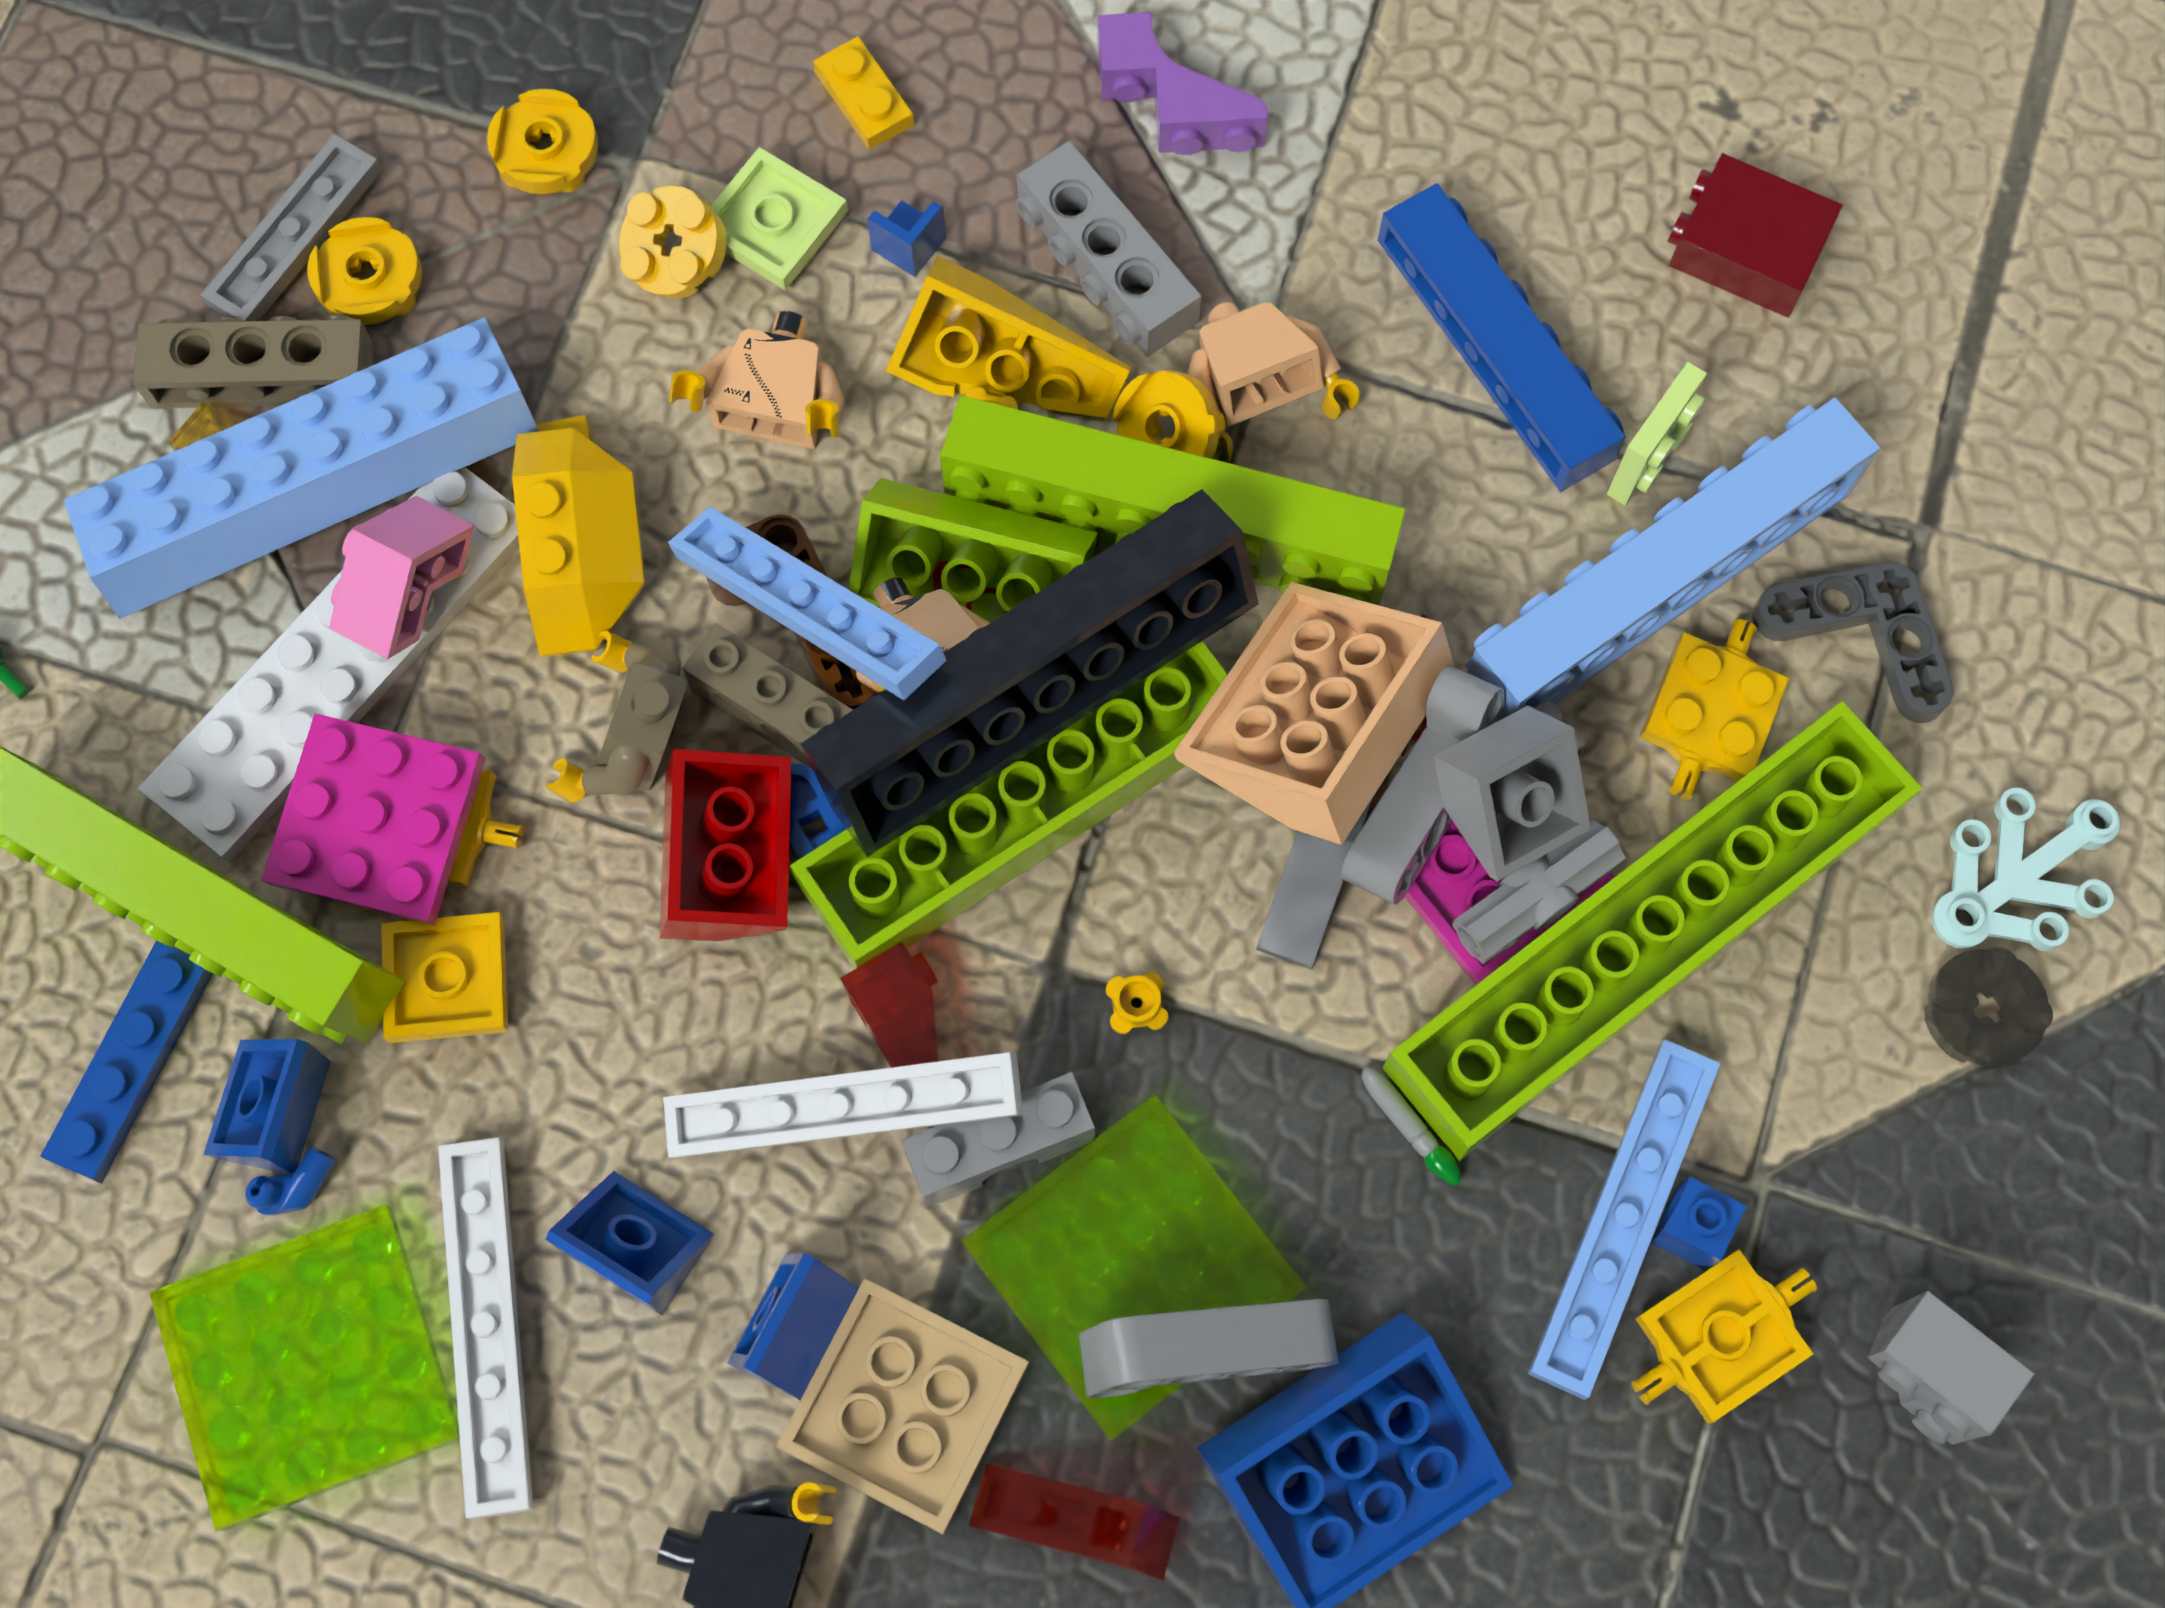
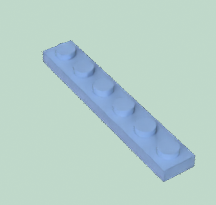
M710 506L668 542L677 559L902 700H905L947 661L940 644Z
M1666 1039L1659 1044L1527 1373L1528 1375L1583 1400L1590 1397L1721 1063Z

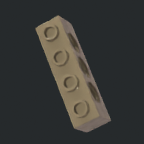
M343 315L328 316L324 320H297L292 317L277 316L269 321H242L237 318L222 317L214 322H187L181 319L167 318L159 323H138L133 385L150 408L280 406L373 366L375 345L361 319H353ZM320 353L313 361L302 363L308 356ZM264 354L259 361L248 364L253 357ZM208 356L203 362L193 365L200 357Z
M715 623L682 667L686 679L689 680L688 684L692 693L810 768L812 767L800 743L816 734L825 725L837 721L852 711L845 704Z

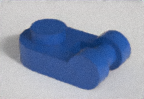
M791 763L789 845L797 860L846 830V828L832 811L813 769L803 764ZM821 817L827 829L808 839L801 826Z

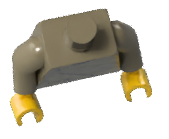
M607 630L599 634V637L607 640V646L599 657L592 655V661L619 673H624L629 669L597 765L582 770L565 758H560L554 762L552 768L560 772L561 775L555 782L547 783L545 785L547 789L570 803L580 801L586 793L589 795L631 793L639 787L650 790L689 681L679 677L682 663L675 652L663 647L634 643Z

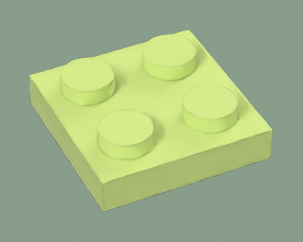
M758 147L712 204L715 214L721 217L726 229L727 243L725 254L785 291L848 212L847 200L760 147Z
M1689 362L1685 364L1628 445L1607 492L1608 496L1626 506L1637 489L1645 494L1649 491L1664 467L1663 462L1670 451L1676 452L1693 426V419L1706 399L1698 394L1707 375L1706 372Z

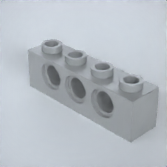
M1070 140L1017 174L1018 199L1015 200V204L1022 219L1031 228L1035 226L1040 228L1048 238V246L1056 260L1063 266L1071 265L1080 276V283L1087 297L1095 305L1102 303L1113 316V323L1117 332L1127 344L1132 345L1136 343L1146 357H1149L1199 323L1201 295ZM1066 210H1077L1080 211L1081 214L1076 216H1067L1062 214V212ZM1099 248H1108L1114 252L1109 255H1099L1093 251ZM1137 286L1146 289L1147 292L1136 295L1127 292L1126 289Z

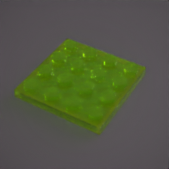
M1155 1094L961 1241L963 1247L1110 1442L1186 1383L1152 1386L1136 1393L1114 1397L1087 1398L1079 1333L1102 1322L1124 1317L1290 1302L1306 1288Z
M387 1204L149 1292L215 1531L224 1532L460 1441L458 1420L392 1207Z

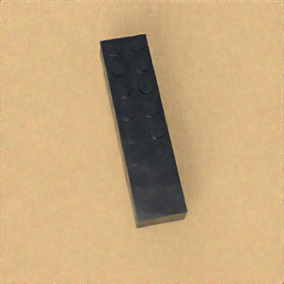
M1201 489L1184 501L1172 505L1165 513L1135 532L1123 536L1116 544L1086 563L1074 567L1064 577L1037 594L1027 597L1012 610L985 627L975 630L966 639L945 651L944 656L947 661L905 700H902L886 689L880 691L859 707L837 721L825 725L816 734L800 743L832 811L865 855L869 857L1259 605L1243 531Z

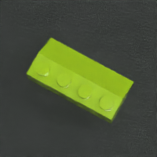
M880 478L862 500L848 590L880 608L873 596V592L881 583L891 578L901 577L913 597L933 592L934 569L940 561H949L944 569H941L942 590L948 591L958 604L966 607L967 602L973 601L971 611L991 623L1004 615L1005 611L1012 610L1024 599L1033 596V588L1035 594L1067 575L1074 567L1092 559L1098 533ZM959 564H965L972 568H959ZM987 587L996 588V594L982 593Z

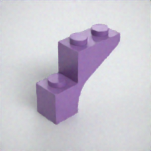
M1151 12L1098 15L1097 48L1101 100L1134 102L1141 98H1154L1159 153L1174 152L1178 155H1191L1204 150L1227 149L1231 152H1245L1252 148L1265 147L1268 114L1267 106L1262 99L1172 61L1162 51L1155 38Z

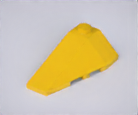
M937 256L924 281L885 371L935 395L954 397L955 394L965 395L971 388L981 387L989 395L996 397L1008 395L1013 397L1016 402L1037 404L1044 410L1108 418L1130 373L1131 367L989 279L943 257Z

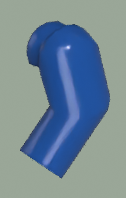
M310 1146L294 1173L271 1177L262 1175L252 1179L246 1188V1201L251 1207L256 1208L259 1213L270 1216L304 1210L313 1202L335 1166L337 1159L316 1147Z

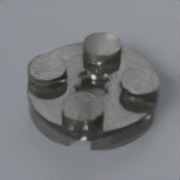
M1993 947L1989 950L1973 949L1954 956L1932 976L1928 988L1930 987L1927 994L1928 1004L1924 1006L1927 1028L1934 1041L1947 1055L1962 1063L1969 1061L1976 1065H1986L1984 1068L1990 1069L2012 1065L2031 1053L2039 1045L2045 1030L2051 1025L2053 1020V1010L2048 1003L2046 990L2039 977L2027 964L2017 959L2010 950L2004 947ZM1983 994L1987 999L1993 998L1999 1006L1997 1010L1998 1022L1995 1023L1989 1016L1979 1019L1975 1015L1973 1009L1979 1005L1976 995Z

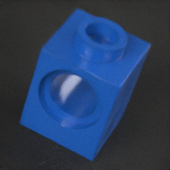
M1689 1177L1674 1190L1650 1243L1706 1271L1722 1260L1747 1206Z

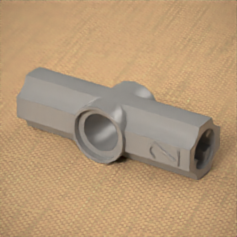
M1595 819L1592 820L1589 831L1508 875L1500 882L1501 887L1457 917L1452 926L1457 932L1459 941L1472 957L1477 958L1483 965L1489 960H1493L1496 955L1511 947L1533 928L1536 931H1540L1553 923L1576 904L1580 894L1622 865L1626 857L1621 850L1620 842L1610 829L1599 824Z

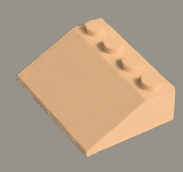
M1291 582L1176 748L1174 755L1179 762L1287 827L1342 845L1424 719L1428 696L1437 676L1447 665L1455 667L1443 623Z

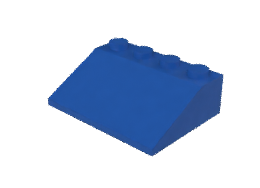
M1403 1312L1338 1354V1364L1315 1369L1196 1448L1224 1498L1294 1608H1334L1514 1486L1432 1336Z

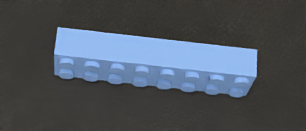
M484 317L63 500L89 577L118 618L121 619L430 483L451 471L455 472L516 445L517 434L539 432Z
M1835 397L1817 410L1812 405L1803 408L1786 424V432L1774 440L1769 435H1766L1756 441L1742 455L1743 462L1732 470L1728 471L1725 466H1722L1713 471L1699 484L1697 489L1700 492L1686 502L1681 497L1670 501L1654 516L1653 520L1656 523L1642 533L1636 528L1629 530L1609 548L1611 554L1596 565L1591 559L1580 564L1565 578L1564 583L1566 586L1550 596L1546 591L1537 594L1520 609L1519 615L1521 617L1504 628L1501 623H1497L1487 629L1473 643L1476 649L1473 656L1465 664L1467 673L1504 689L1505 717L1527 705L1535 708L1548 700H1551L1555 705L1847 498L1880 447Z

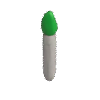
M1370 1067L1363 1068L1362 1080L1365 1088L1405 1139L1424 1157L1426 1167L1445 1182L1458 1186L1461 1183V1172L1453 1155L1446 1148L1438 1145V1141L1431 1131H1428L1427 1126L1382 1073Z

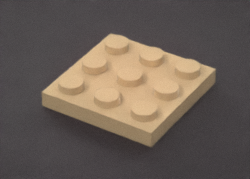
M864 1278L776 1448L945 1535L1029 1366V1361Z

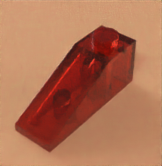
M901 941L840 978L846 996L891 1068L940 1061L936 1005L933 991L930 988L938 983V980L921 952L911 957Z
M986 1464L969 1526L1164 1581L1180 1517L1146 1503Z

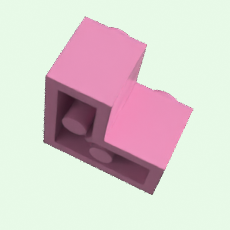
M415 496L353 527L343 543L342 552L346 557L341 578L335 585L331 595V604L334 605L329 629L386 659L391 658L419 641L432 591L463 574L475 525L419 496Z

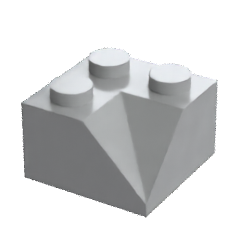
M1527 705L1433 756L1443 807L1490 878L1497 882L1591 829L1574 727Z
M1929 1291L1893 1306L1889 1310L1867 1356L1870 1361L1881 1368L1878 1372L1880 1379L1899 1393L1900 1404L1915 1415L1912 1419L1914 1426L1924 1435L1940 1444H1945L1947 1441L1953 1445L1991 1435L2034 1376L2032 1371Z

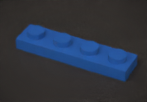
M159 941L155 942L40 1157L102 1184L213 973L188 959L190 954L166 946Z

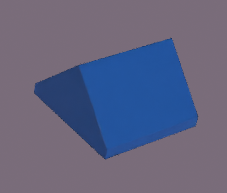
M300 1039L240 1040L203 1155L283 1174L294 1173L302 1156L331 1061L311 1044Z
M613 1171L548 1231L546 1240L568 1257L662 1316L709 1245L714 1233Z
M805 1252L786 1253L726 1364L801 1400L859 1288Z

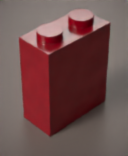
M1721 153L1713 172L1702 169L1688 198L1697 203L1692 215L1681 211L1667 242L1675 245L1676 249L1668 266L1789 318L1843 204Z

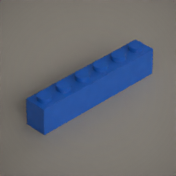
M1436 183L1385 211L1382 215L1377 241L1560 493L1614 462L1625 440L1623 426L1619 417L1612 409L1604 408L1592 392L1591 383L1585 371L1576 364L1572 365L1562 352L1554 329L1546 322L1541 323L1531 310L1524 289L1517 281H1510L1498 265L1497 255L1491 244L1483 238L1479 239L1471 229L1466 213L1459 201L1453 197L1449 198L1440 185Z

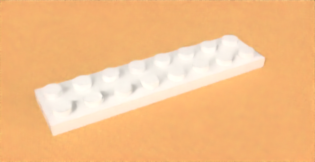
M466 467L435 478L434 481L419 487L409 498L419 496L475 525L463 574L432 591L419 641L391 658L386 659L330 630L329 625L334 605L331 604V595L335 585L341 578V571L137 788L228 864L286 802L314 713L358 723L519 548L515 505Z

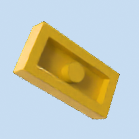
M858 36L813 60L815 74L868 150L914 126L913 113Z

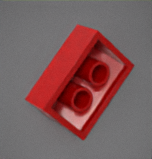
M673 749L665 772L659 939L719 942L787 929L791 757Z

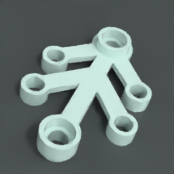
M2010 788L1996 800L1994 805V813L1999 820L1995 879L1980 892H1978V857L1991 843L1990 830L1981 821L1970 819L1962 822L1951 833L1950 845L1955 852L1952 891L1942 896L1932 910V925L1937 936L1946 944L1961 949L1975 947L1983 942L1987 936L2031 943L2033 947L2041 951L2056 949L2066 941L2069 935V926L2061 915L2054 912H2044L2034 920L1994 911L2009 900L2074 910L2078 915L2087 919L2097 918L2109 910L2114 901L2113 892L2101 880L2091 879L2085 881L2080 886L2039 880V878L2080 848L2097 850L2113 840L2120 829V818L2116 810L2102 800L2091 799L2084 801L2068 815L2065 824L2066 829L2022 860L2025 822L2034 814L2036 804L2033 796L2025 789ZM2012 799L2020 803L2023 808V814L2015 815L2011 813L2007 808V800ZM2095 813L2104 821L2105 829L2093 826L2090 822L2089 814ZM1969 831L1975 834L1979 841L1978 847L1968 846L1962 839V832ZM2085 891L2094 892L2099 897V908L2092 907L2085 901ZM1956 909H1963L1971 915L1973 919L1972 926H1964L1958 922L1955 915ZM2040 923L2049 924L2054 928L2056 932L2055 940H2048L2042 936L2039 930Z

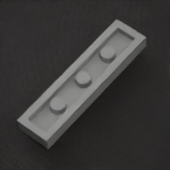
M333 134L200 296L205 304L224 317L237 318L242 321H260L308 262L315 245L319 249L328 238V231L341 222L382 172L378 160L336 134Z

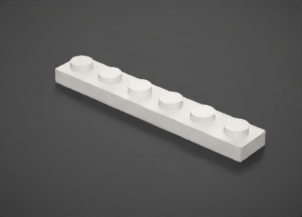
M1012 1052L663 1097L668 1158H682L1023 1115L1017 1053Z
M497 1137L438 1146L465 1516L467 1519L472 1520L532 1511L534 1507L504 1142Z

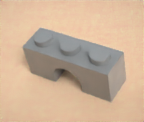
M1070 1072L1022 1091L1023 1115L940 1125L902 1139L904 1151L927 1209L982 1187L983 1181L986 1178L1007 1167L1037 1159L1040 1164L1094 1142L1095 1127L1073 1073Z

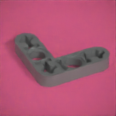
M1884 562L1776 584L1769 587L1761 595L1752 613L1753 624L1761 635L1773 641H1787L1869 624L1894 703L1898 711L1908 720L1916 723H1928L1935 720L1952 701L1954 694L1953 684L1919 582L1913 571L1903 564ZM1883 581H1886L1890 588L1900 589L1901 593L1894 600V603L1889 593H1879L1878 588ZM1828 589L1841 591L1849 600V611L1843 614L1829 612L1821 602V593ZM1807 596V608L1793 612L1787 623H1783L1780 615L1771 616L1769 613L1777 602L1782 610L1797 609ZM1896 609L1898 616L1888 621V617ZM1897 630L1913 632L1920 641V652L1914 655L1901 653L1892 642L1893 632ZM1926 664L1927 666L1917 675L1915 668ZM1919 682L1924 691H1933L1936 695L1928 705L1923 697L1914 698L1912 695Z

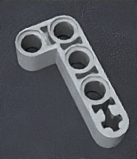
M1447 665L1442 669L1428 696L1426 704L1427 727L1352 843L1341 870L1343 880L1392 904H1398L1405 897L1452 821L1443 807L1433 756L1505 718L1503 688L1451 665Z
M1328 1299L1131 1316L1102 1322L1078 1334L1087 1398L1126 1395L1159 1385L1305 1371L1339 1363Z

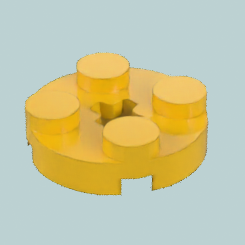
M535 89L518 95L520 102L511 105L506 111L504 106H502L495 113L488 128L487 144L492 160L506 185L533 194H551L559 191L573 192L583 185L585 174L592 168L597 157L598 137L589 113L587 114L579 106L575 98L558 90ZM544 133H549L552 142H554L552 146L543 150H537L535 146L530 145L531 141H540Z
M663 186L649 193H638L628 203L627 215L620 232V266L623 274L627 278L634 280L642 289L660 297L680 299L693 295L699 291L695 287L702 284L707 276L713 278L723 263L727 238L726 229L721 217L715 214L712 206L709 204L710 202L702 195L681 186ZM674 230V234L682 237L681 246L673 247L671 255L666 256V249L663 248L664 240L668 233Z
M374 217L349 219L337 224L328 231L330 238L322 244L320 249L315 245L308 260V280L318 301L326 308L330 316H348L353 319H361L364 325L386 321L394 316L405 315L413 309L416 302L415 294L420 287L422 279L421 261L409 237L404 232L402 234L400 231L393 229L389 222ZM371 262L373 268L377 270L372 277L365 280L352 277L353 273L361 271V263Z
M1162 370L1136 377L1119 395L1113 412V421H1118L1117 432L1120 436L1210 459L1215 454L1218 439L1223 435L1226 424L1224 415L1217 409L1215 400L1205 385L1192 375L1175 370ZM1160 415L1173 418L1175 424L1173 437H1165L1162 440L1158 434L1161 432L1162 426L1157 420Z

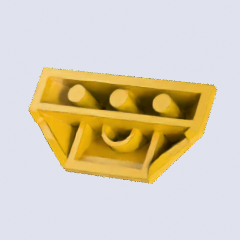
M574 428L517 434L512 481L523 588L539 655L541 657L598 651L605 642V639L599 637V634L605 630L611 632L645 586L634 474L630 469Z

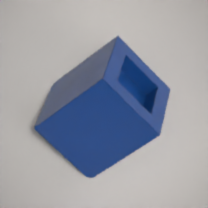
M901 200L887 218L877 211H873L867 219L871 250L913 277L918 275L946 239L944 207L935 201L922 213Z

